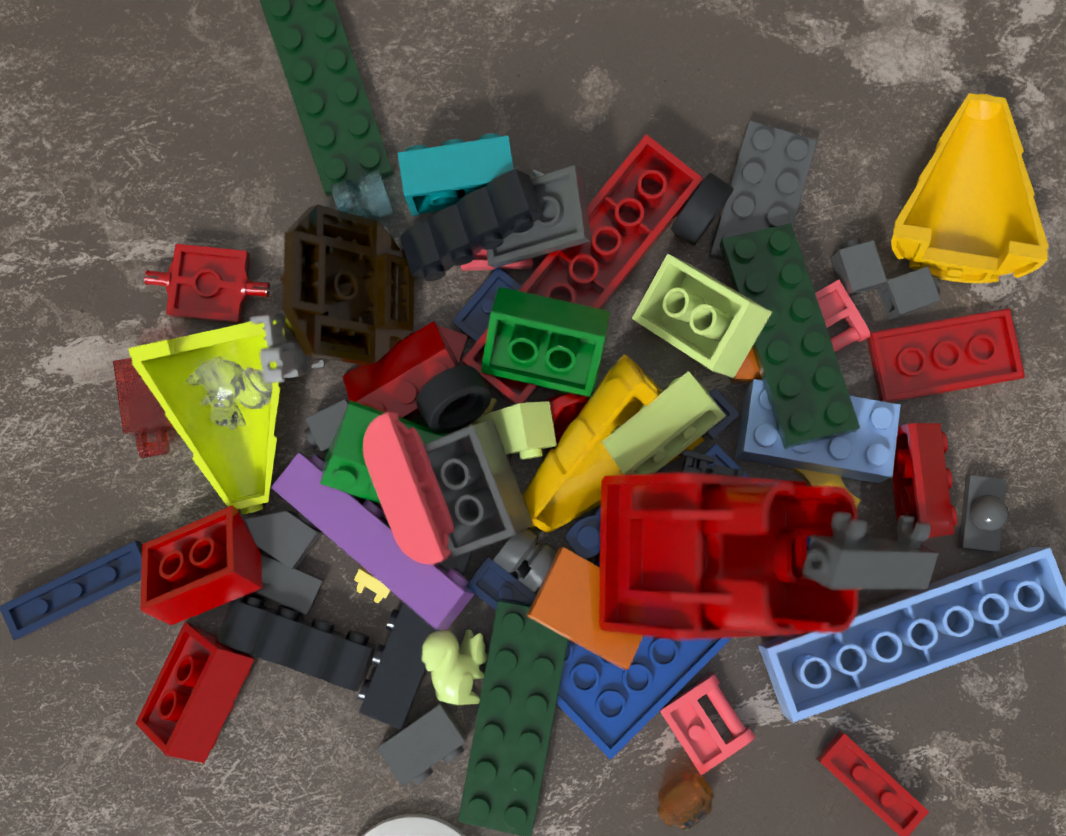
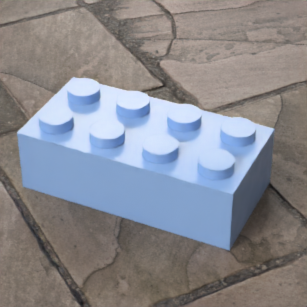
M753 379L745 388L735 459L839 475L844 478L879 484L893 476L901 405L850 396L860 425L856 432L784 449L763 381Z

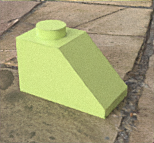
M549 401L519 403L481 415L476 419L477 424L493 420L506 455L520 453L521 460L543 456L542 449L557 446Z

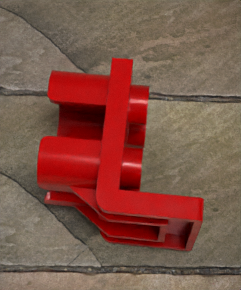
M692 473L604 476L601 481L600 629L608 632L682 640L807 634V631L839 633L847 630L853 623L857 613L858 589H830L814 579H808L807 575L803 574L802 571L807 557V536H833L832 519L836 512L851 514L849 526L851 519L858 520L857 507L853 497L843 487L807 486L805 481Z

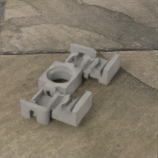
M283 310L280 313L251 317V323H264L265 325L262 330L266 332L264 340H267L269 348H262L260 351L265 383L285 382V378L299 377L312 372V368L325 367V359L305 356L297 339L286 341L282 326L284 324L283 317L285 318ZM276 362L277 368H271L270 363Z

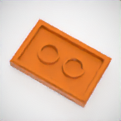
M564 547L559 548L527 616L619 668L628 670L643 636L608 632L600 629V568Z

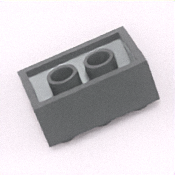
M492 419L474 424L424 445L454 526V532L448 534V549L451 551V558L514 536L533 525Z

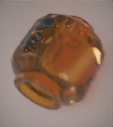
M682 771L659 789L658 801L660 806L657 807V811L668 826L675 825L682 830H690L712 812L714 793L710 785L700 774L694 773L692 775L689 772Z

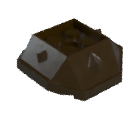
M318 204L309 207L285 232L284 273L280 280L283 284L285 326L297 338L305 356L361 365L375 364L398 341L403 340L413 331L414 276L411 275L404 249L400 250L392 236L377 220Z

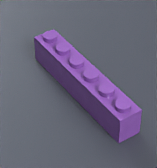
M298 453L271 488L433 628L447 630L474 596V593L466 587L469 581L453 568L446 571L438 563L423 564L408 557L396 543L388 521L382 517L384 515L382 507L373 501L366 500L364 502L358 496L320 484L325 460L317 454H314L311 458Z

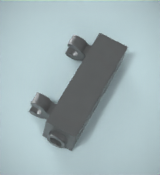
M836 512L833 516V536H812L802 573L830 589H928L938 556L937 552L921 545V542H924L929 537L931 525L928 523H916L913 532L915 520L913 516L901 515L898 519V539L863 537L867 526L866 521L851 519L849 526L851 514L845 512Z

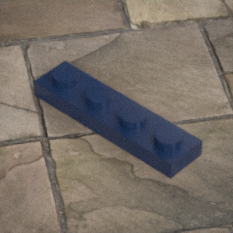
M134 541L1 605L0 611L13 640L30 635L141 581L142 545L140 541Z

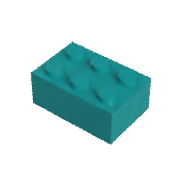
M496 133L480 136L478 140L464 142L461 139H452L443 142L442 146L428 148L426 145H414L408 147L405 152L398 153L404 197L411 216L435 213L457 204L467 194L486 187L496 177L514 170L509 137H500Z

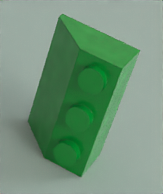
M499 287L490 314L481 373L591 397L606 337L610 311Z
M351 400L349 401L326 454L320 484L381 504L365 463L363 440L371 422L386 412ZM398 417V420L408 430L413 427L416 429L423 445L448 435L438 434L431 431L428 427Z

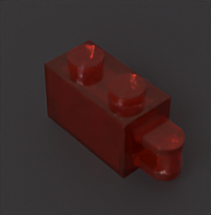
M132 358L113 361L123 433L135 436L137 451L142 459L169 454L167 431L175 430V428L165 416V410L133 366ZM155 433L156 441L148 442L147 434Z

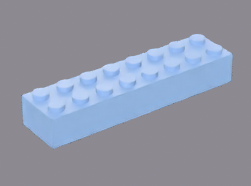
M1030 547L929 583L928 589H912L859 608L853 623L843 632L819 633L807 631V634L783 635L758 644L783 716L792 722H796L1066 624V587L1051 548Z

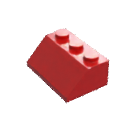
M433 321L398 342L375 364L360 365L343 375L342 378L349 401L351 400L386 413L394 412L399 414L398 417L409 421L421 414L416 401L424 385L437 374L458 366L460 363L437 323Z
M910 423L899 426L897 432L893 476L891 478L896 523L901 515L915 517L913 532L916 523H928L931 525L928 538L953 535V526L957 523V513L955 507L950 503L949 490L952 488V475L949 468H946L944 453L947 452L948 448L946 434L943 431L941 432L940 423Z
M233 505L142 544L140 611L169 625H174L262 588L261 553L238 509Z
M184 622L135 724L166 756L205 764L210 751L216 745L218 734L227 716L233 709L234 701L240 688L249 676L254 658L248 653L216 642L217 635L188 622Z

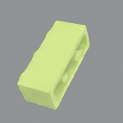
M689 371L682 377L673 380L668 388L658 395V398L648 406L644 404L638 413L624 424L617 426L611 432V435L602 441L624 475L656 473L726 416L703 385Z

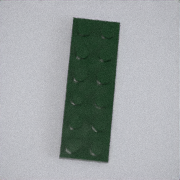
M260 0L326 196L328 197L394 175L334 0Z
M789 223L723 238L719 245L733 289L772 312L752 349L784 449L856 432L860 425L792 224Z
M499 599L458 822L519 836H532L568 639L529 618L527 613L531 605Z

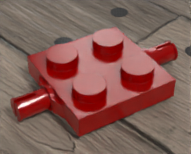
M175 244L173 262L168 272L146 270L145 275L148 277H144L146 285L166 286L168 294L166 315L169 317L241 324L243 306L248 295L269 297L270 292L268 290L271 289L270 282L249 280L250 254L248 251Z

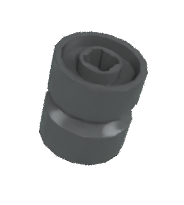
M527 528L511 536L493 561L508 573L516 571L518 573V581L532 592H535L543 583L558 551L547 542L539 544L538 535Z

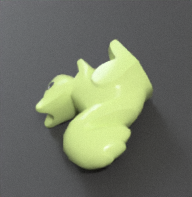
M470 629L466 630L459 650L457 638L449 630L432 632L423 643L422 661L425 663L426 669L431 671L432 683L436 689L435 696L440 701L455 705L479 704V696L471 690L473 680L482 679L485 676V673L479 669V665L485 663L488 659V648L483 642V635L478 633L474 636Z

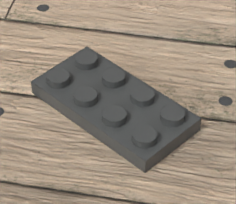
M749 120L730 181V186L734 190L723 206L709 257L724 261L719 245L723 238L789 223L793 227L818 140Z

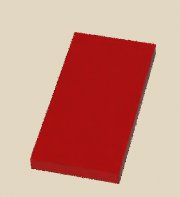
M1010 308L870 332V337L867 338L879 400L883 402L902 401L1025 378Z

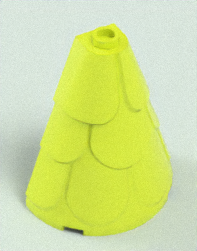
M250 321L128 348L133 366L165 410L167 419L193 452L192 459L227 507L233 505L241 510V514L262 510L263 503H267L270 496L277 436L274 435L280 394L279 382L265 383L263 378L260 351L262 348H269L267 340H264L266 336L265 330H262L265 327L264 323L256 324ZM271 362L270 367L277 368V363ZM229 415L233 418L231 422L226 421ZM212 416L215 418V420H218L221 423V426L217 423H213L210 417Z

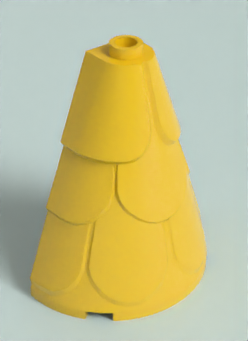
M969 93L936 145V152L921 173L916 188L894 223L891 240L892 250L898 259L905 257L910 261L909 268L916 271L929 267L931 275H934L937 279L961 283L999 282L1000 275L1014 273L1013 276L1019 278L1032 273L1044 265L1048 259L1047 249L1049 246L1035 204V193L1022 158L1024 150L1006 98L994 97L989 94Z
M626 354L610 368L580 414L568 426L557 447L550 449L522 494L533 522L530 528L536 526L549 534L600 506L601 481L603 477L624 475L602 441L611 435V432L617 426L624 424L638 413L644 404L648 406L663 392L645 371ZM700 436L683 451H692L704 441L703 437ZM679 453L677 456H675L671 461H669L667 464H669V463H671L672 461H674V460L678 459L679 457H681V456H679L680 453Z

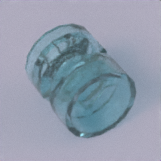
M379 169L359 175L357 182L346 179L330 185L335 204L340 211L366 218L371 216L375 220L394 214Z

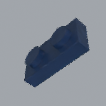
M499 267L493 271L452 321L456 328L475 343L488 329L490 314L498 288L503 287L518 291L522 287Z
M490 557L486 558L466 586L495 610H497L499 599L532 605L537 595L518 581L512 574L496 564Z

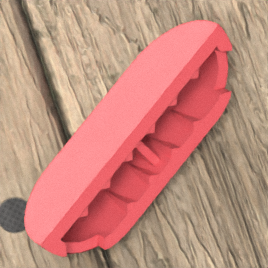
M394 412L385 413L374 419L368 426L363 440V455L392 534L400 549L414 561L423 564H434L444 561L451 554V551L448 549V534L454 532V526L425 447L416 429L413 427L408 430L398 420L399 414Z

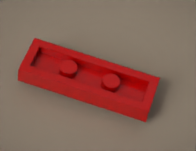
M842 731L836 735L816 758L899 836H909L929 813L922 804Z

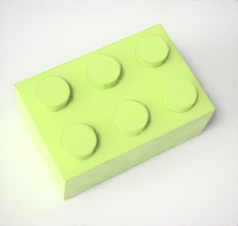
M667 254L632 319L710 370L734 378L772 312L693 265Z

